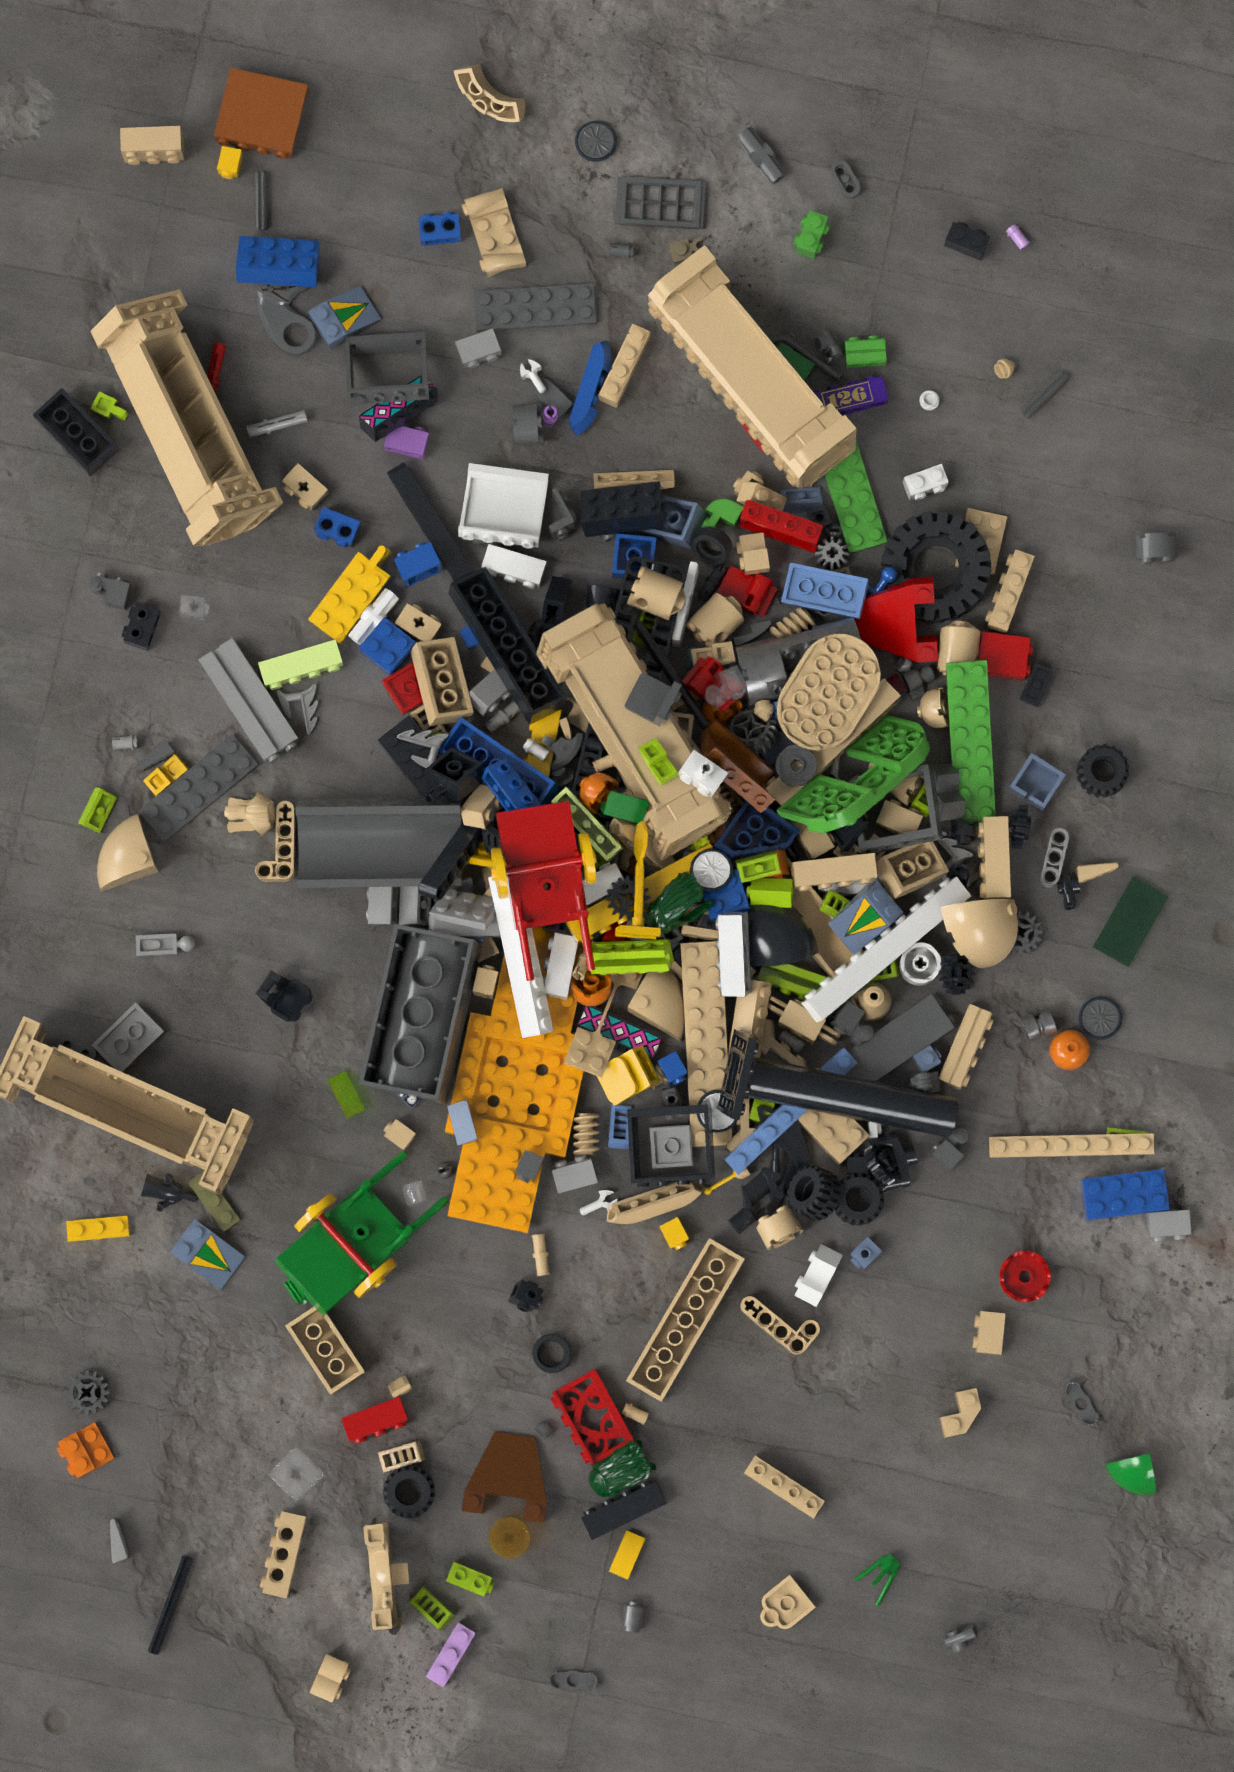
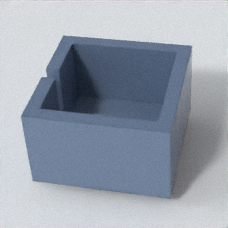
M1031 753L1008 791L1022 800L1027 797V803L1042 812L1066 774Z

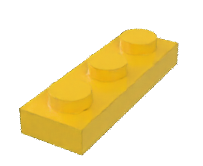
M128 1216L66 1221L68 1242L130 1237Z

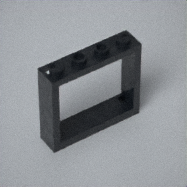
M711 1105L627 1109L631 1183H637V1187H649V1182H657V1186L670 1185L669 1181H677V1185L690 1184V1180H698V1184L710 1183V1179H716ZM704 1113L707 1173L641 1177L637 1118Z

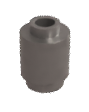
M628 1601V1605H624L622 1617L624 1631L640 1632L644 1616V1607H640V1602Z

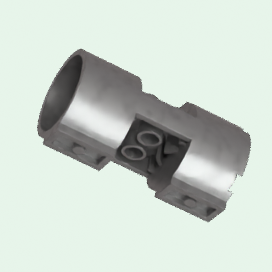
M850 617L814 626L812 630L778 639L771 637L734 647L737 665L749 706L755 705L756 702L762 700L772 701L778 699L782 688L806 650L818 639L832 634H847L861 640L854 618Z

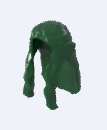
M688 872L678 873V876L664 887L656 901L649 904L645 919L649 927L661 928V934H668L675 928L698 919L709 908H713V903L710 900L705 901L701 906L696 907L683 919L679 920L692 905L702 899L703 886L700 885L692 874Z
M628 1440L623 1447L614 1450L606 1460L592 1465L593 1469L589 1473L588 1481L598 1496L614 1497L622 1489L632 1487L640 1481L647 1480L650 1477L651 1470H656V1465L649 1463L643 1451L641 1440L636 1442Z

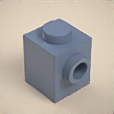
M931 1045L915 1054L912 1060L920 1072H929L940 1065V1058L942 1056L936 1047L932 1049Z
M867 1237L850 1254L852 1257L850 1262L857 1269L861 1267L864 1270L882 1251Z

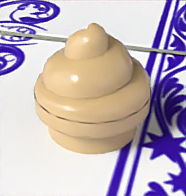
M1002 358L994 365V371L1001 379L1009 378L1014 372L1015 363Z
M770 700L758 701L755 703L754 713L760 719L767 722L771 717L770 715L773 714L774 705L771 704Z

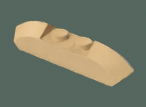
M614 817L609 825L610 834L634 854V835L638 823ZM648 834L643 863L653 872H657L676 862L673 855L661 861L652 847L653 840Z
M690 1180V1184L677 1185V1182H674L668 1186H662L612 1203L608 1209L606 1222L632 1224L679 1209L694 1201L704 1191L705 1187L702 1184H698V1180Z

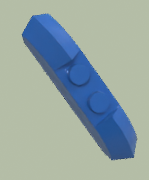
M608 341L598 342L592 347L569 419V425L576 436L584 432L597 415L598 410L594 409L592 405L596 406L599 394H596L598 386L602 387L605 379L602 373H609L612 368V353Z

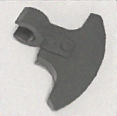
M577 733L571 740L560 737L557 742L547 735L544 736L541 742L556 754V759L551 765L552 770L563 767L573 759L580 748L582 733Z

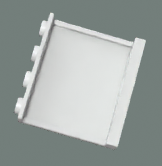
M469 463L458 537H462L465 540L479 539L486 543L501 542L508 546L515 544L522 545L525 548H538L549 474Z

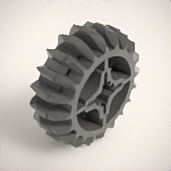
M755 707L752 710L746 708L743 712L738 710V715H732V720H727V726L725 727L757 755L759 752L765 753L766 748L772 749V744H776V738L779 737V726L774 715H770V719L765 722L754 713Z

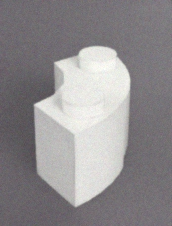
M822 1244L817 1251L813 1249L808 1259L811 1264L805 1276H799L795 1287L798 1289L794 1296L817 1307L843 1255Z

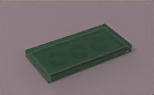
M1132 877L1093 948L1129 967L1168 896Z

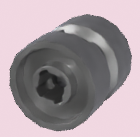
M1048 1008L1037 1011L1035 1016L1029 1014L1021 1017L1022 1027L1029 1042L1040 1039L1042 1034L1048 1036L1057 1032L1055 1022Z

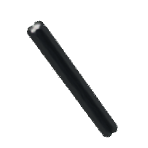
M183 1555L148 1648V1652L158 1655L193 1562V1558Z

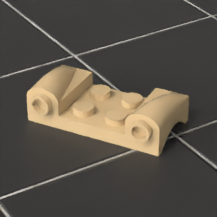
M500 188L464 199L465 204H462L464 215L469 216L482 257V260H479L482 272L486 271L488 278L509 269L526 267L524 254L519 244L503 189Z

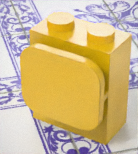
M643 1045L608 1061L603 1077L597 1076L607 1098L614 1106L630 1100L661 1082Z

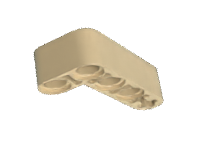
M289 801L280 802L276 808L275 861H262L255 868L257 877L264 882H288L295 875L296 812L293 804ZM285 807H288L291 811L287 813L288 821H284V814L281 812ZM283 827L291 828V833L288 836L280 834ZM283 847L291 849L288 856L280 855V850ZM262 867H269V875L261 876L259 873ZM289 867L291 869L288 876H281V868Z
M752 1296L745 1297L740 1303V1309L743 1314L794 1355L802 1354L820 1332L819 1324L814 1320H807L797 1331L793 1330ZM747 1301L749 1303L753 1301V1307L756 1310H758L759 1307H761L763 1310H761L757 1314L756 1318H754L752 1315H754L755 1312L751 1309L746 1311V1305L744 1304V1302ZM764 1313L771 1316V1322L767 1325L760 1322V1315ZM807 1324H813L816 1327L814 1335L805 1333L804 1329ZM784 1327L787 1330L786 1337L779 1338L775 1333L776 1328ZM794 1340H800L803 1343L801 1351L792 1349L791 1344Z

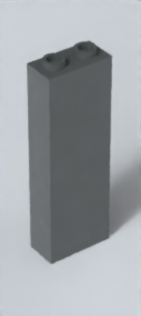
M932 994L873 1033V1037L869 1041L848 1050L847 1052L856 1060L857 1064L845 1075L879 1081L910 1060L915 1054L954 1030V1019L949 1013H944L942 1010L943 1004L937 996L934 998Z

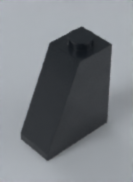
M552 576L544 599L540 625L553 628L562 623L571 591L572 580Z

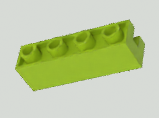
M669 939L591 943L595 970H591V974L663 973L669 971L674 962Z
M786 964L762 966L757 981L771 983V988L779 989V993L790 996L792 993L798 995L799 1000L805 1001V995L813 989L817 991L821 987L820 983L827 977Z

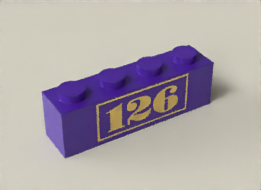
M870 376L865 379L866 381L858 383L857 380L846 383V386L838 387V385H834L822 392L813 390L824 407L832 403L841 415L888 403L883 377Z

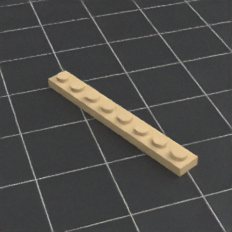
M1154 1133L989 1137L990 1158L1154 1155Z

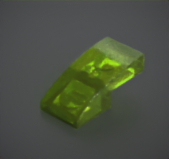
M345 1071L327 1080L347 1119L365 1110Z

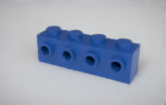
M507 758L486 767L482 779L506 811L541 805L538 798L533 795L527 783L521 779L515 767L509 763Z

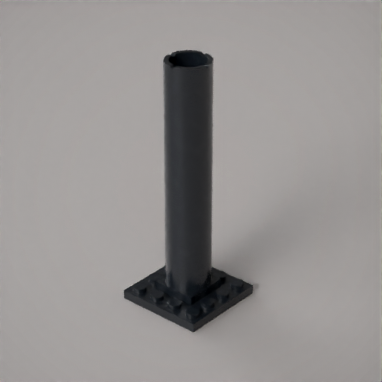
M734 1029L717 1106L719 1111L731 1119L740 1120V1116H743L746 1105L743 1103L744 1099L752 1098L942 1137H950L956 1124L954 1120L958 1114V1100L955 1097L753 1057L758 1052L759 1043L756 1042L757 1039L742 1030Z

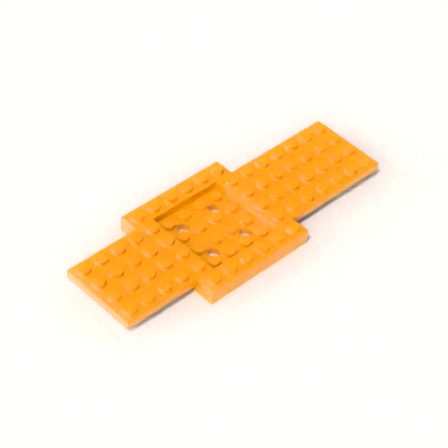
M542 926L534 927L532 932L542 977L546 978L547 970L544 969L546 957L550 958L551 950H548L549 939L554 938L555 933L545 931ZM581 941L578 943L573 971L578 963L579 955L584 951ZM505 954L491 1016L471 1012L451 1105L467 1100L478 1141L463 1144L447 1216L528 1233L542 1166L534 1183L529 1181L528 1184L517 1179L518 1175L515 1174V1170L525 1150L543 1158L546 1154L565 1159L584 1071L564 1064L575 1035L571 1033L577 1000L572 995L571 982L567 1000L546 996L553 1032L522 1038ZM501 1056L508 1059V1064L505 1067H499L496 1064L497 1059ZM539 1065L547 1066L548 1073L546 1075L540 1076L537 1074L536 1069ZM491 1096H496L499 1098L500 1103L496 1107H491L488 1104V1099ZM532 1104L537 1105L540 1109L539 1113L534 1116L528 1113V1107ZM448 1114L445 1133L455 1135L450 1115Z

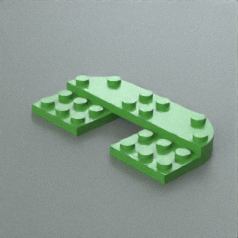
M885 715L846 749L849 757L874 763L869 770L853 784L817 774L777 809L779 816L806 824L809 831L820 834L846 825L855 824L858 818L878 801L882 800L889 791L897 787L905 777L926 761L930 744L924 729L916 722Z

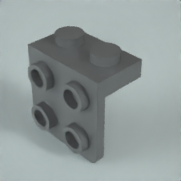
M555 487L552 489L553 498L564 518L549 525L553 541L557 539L562 541L570 536L569 533L575 531V524L577 522L573 510L566 507L567 499L562 490L558 492Z
M642 673L624 707L660 727L663 720H669L673 712L670 707L672 703L677 704L682 694L679 692L681 684L674 681L670 687Z

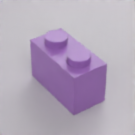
M403 424V426L396 428L386 436L384 443L385 451L424 460L429 441V433L426 432V429L421 427H414L412 429Z

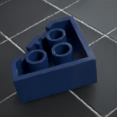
M745 800L714 844L713 849L721 850L729 856L730 860L750 857L773 850L785 851L800 830L767 807L760 813Z

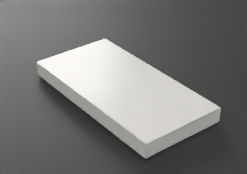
M690 561L683 590L686 600L681 612L677 614L672 635V647H681L686 627L685 623L688 619L699 573L696 562Z

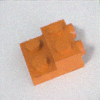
M96 1422L58 1442L59 1447H57L59 1455L62 1459L66 1457L69 1465L66 1467L72 1477L76 1475L77 1479L115 1459Z

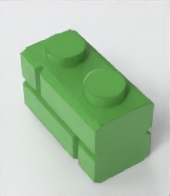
M877 335L869 336L867 340H860V337L848 338V341L844 342L846 368L886 366L885 338L880 339V336Z

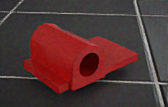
M730 565L717 593L723 597L732 596L739 602L741 609L755 616L760 615L764 617L778 588L772 586V580L761 574H755L754 576L745 575V572Z
M710 656L706 659L700 657L682 682L694 695L701 700L702 698L725 713L741 692L743 686L724 674L723 666L716 659Z

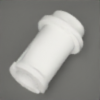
M529 738L523 746L525 752H530L543 762L550 751L536 743V739L532 740Z

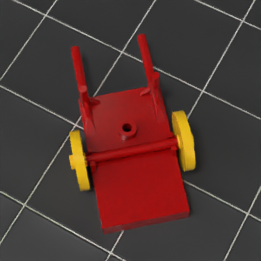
M563 801L496 813L501 849L500 847L491 848L493 866L490 869L492 881H495L499 899L510 898L514 928L519 933L526 981L535 980L526 929L579 920L587 971L595 970L587 921L589 912L587 911L581 866L587 885L596 883L595 851H592L587 832L578 835L579 851L577 850L570 802ZM546 882L550 884V888L548 890H544L543 885Z

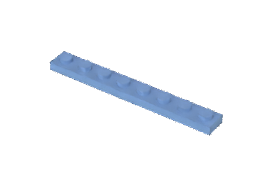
M841 1048L819 1070L845 1075L857 1062L845 1048ZM781 1105L731 1151L724 1160L739 1175L801 1117L807 1109Z

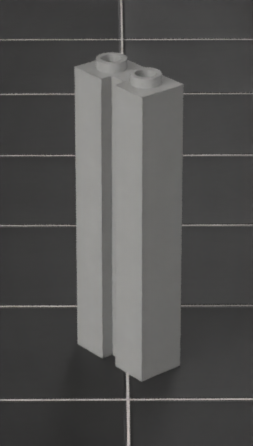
M233 638L220 645L213 652L211 651L198 659L265 763L268 761L270 763L274 762L280 757V753L285 750L289 752L297 746L296 743L299 742L298 737Z

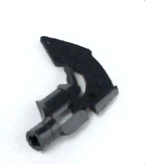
M761 1105L758 1106L757 1112L760 1124L771 1115L763 1116V1111L772 1114L775 1110ZM795 1121L772 1143L771 1169L763 1167L761 1169L762 1172L745 1186H741L743 1208L728 1220L731 1227L738 1234L742 1233L761 1217L768 1214L770 1216L780 1208L781 1199H784L786 1195L789 1196L787 1190L790 1187L789 1183L792 1182L794 1174H797L800 1168L803 1169L804 1166L811 1165L808 1148L801 1132V1123ZM781 1148L787 1153V1166L782 1180L777 1185L776 1181L781 1178L779 1149ZM769 1193L770 1202L754 1214L751 1207Z

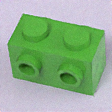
M809 210L808 216L804 215L800 224L803 227L801 234L797 233L793 244L796 245L795 253L814 259L816 253L820 254L824 243L821 242L823 234L827 235L830 224L828 223V216Z

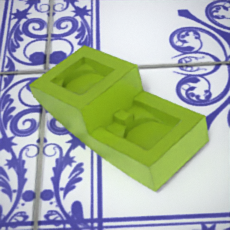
M656 738L638 748L643 760L660 786L678 777V771L669 761L666 751Z

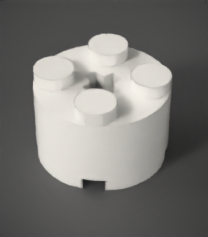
M915 943L902 954L899 961L900 973L903 979L912 985H927L937 977L941 969V957L931 945ZM918 960H922V964H925L922 969L915 965Z

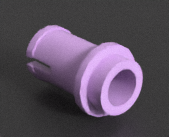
M1014 224L1006 230L1008 233L1007 237H1011L1020 250L1030 243L1020 231V226Z

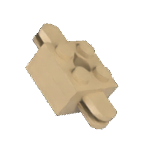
M773 996L769 997L770 1002L784 1009L782 1011L768 1004L767 1009L780 1016L777 1026L782 1029L786 1028L793 1035L802 1038L812 1045L818 1037L836 1046V1040L820 1032L822 1030L838 1039L841 1037L840 1033L824 1025L826 1019L816 1023L801 1004L802 1002L797 999L794 1002L790 1000L787 1005Z

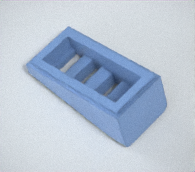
M611 1105L608 1148H629L628 1119L626 1116H615V1113H627V1109H632V1106ZM614 1121L626 1122V1124H616ZM614 1129H615V1130H626V1132H625V1133L614 1132Z

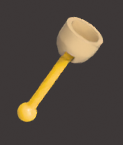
M745 1168L739 1175L733 1170V1174L711 1187H705L704 1194H711L712 1190L734 1177L744 1179L750 1176L748 1169Z

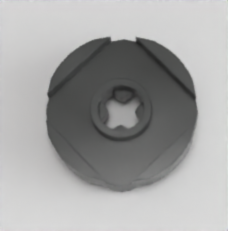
M791 745L785 748L777 757L776 772L781 781L790 786L805 785L812 780L816 773V758L807 748ZM795 760L802 764V768H799L798 771H794V768L790 767V764H794Z

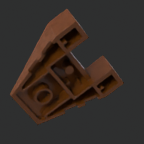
M494 1432L464 1491L462 1511L483 1514L486 1494L526 1499L523 1520L544 1523L547 1499L536 1438Z

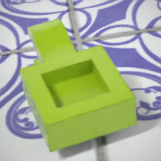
M102 392L98 393L90 408L92 412L107 419L114 415L125 421L128 416L126 410L116 406L118 403L116 399Z

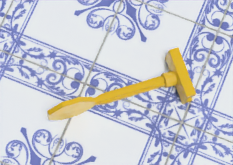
M643 821L637 824L634 835V854L637 863L635 867L634 917H632V926L620 925L615 928L616 937L656 939L661 934V928L644 927L643 859L647 848L648 830L646 823Z

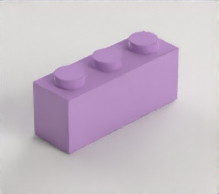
M458 1622L426 1677L445 1687L476 1632Z

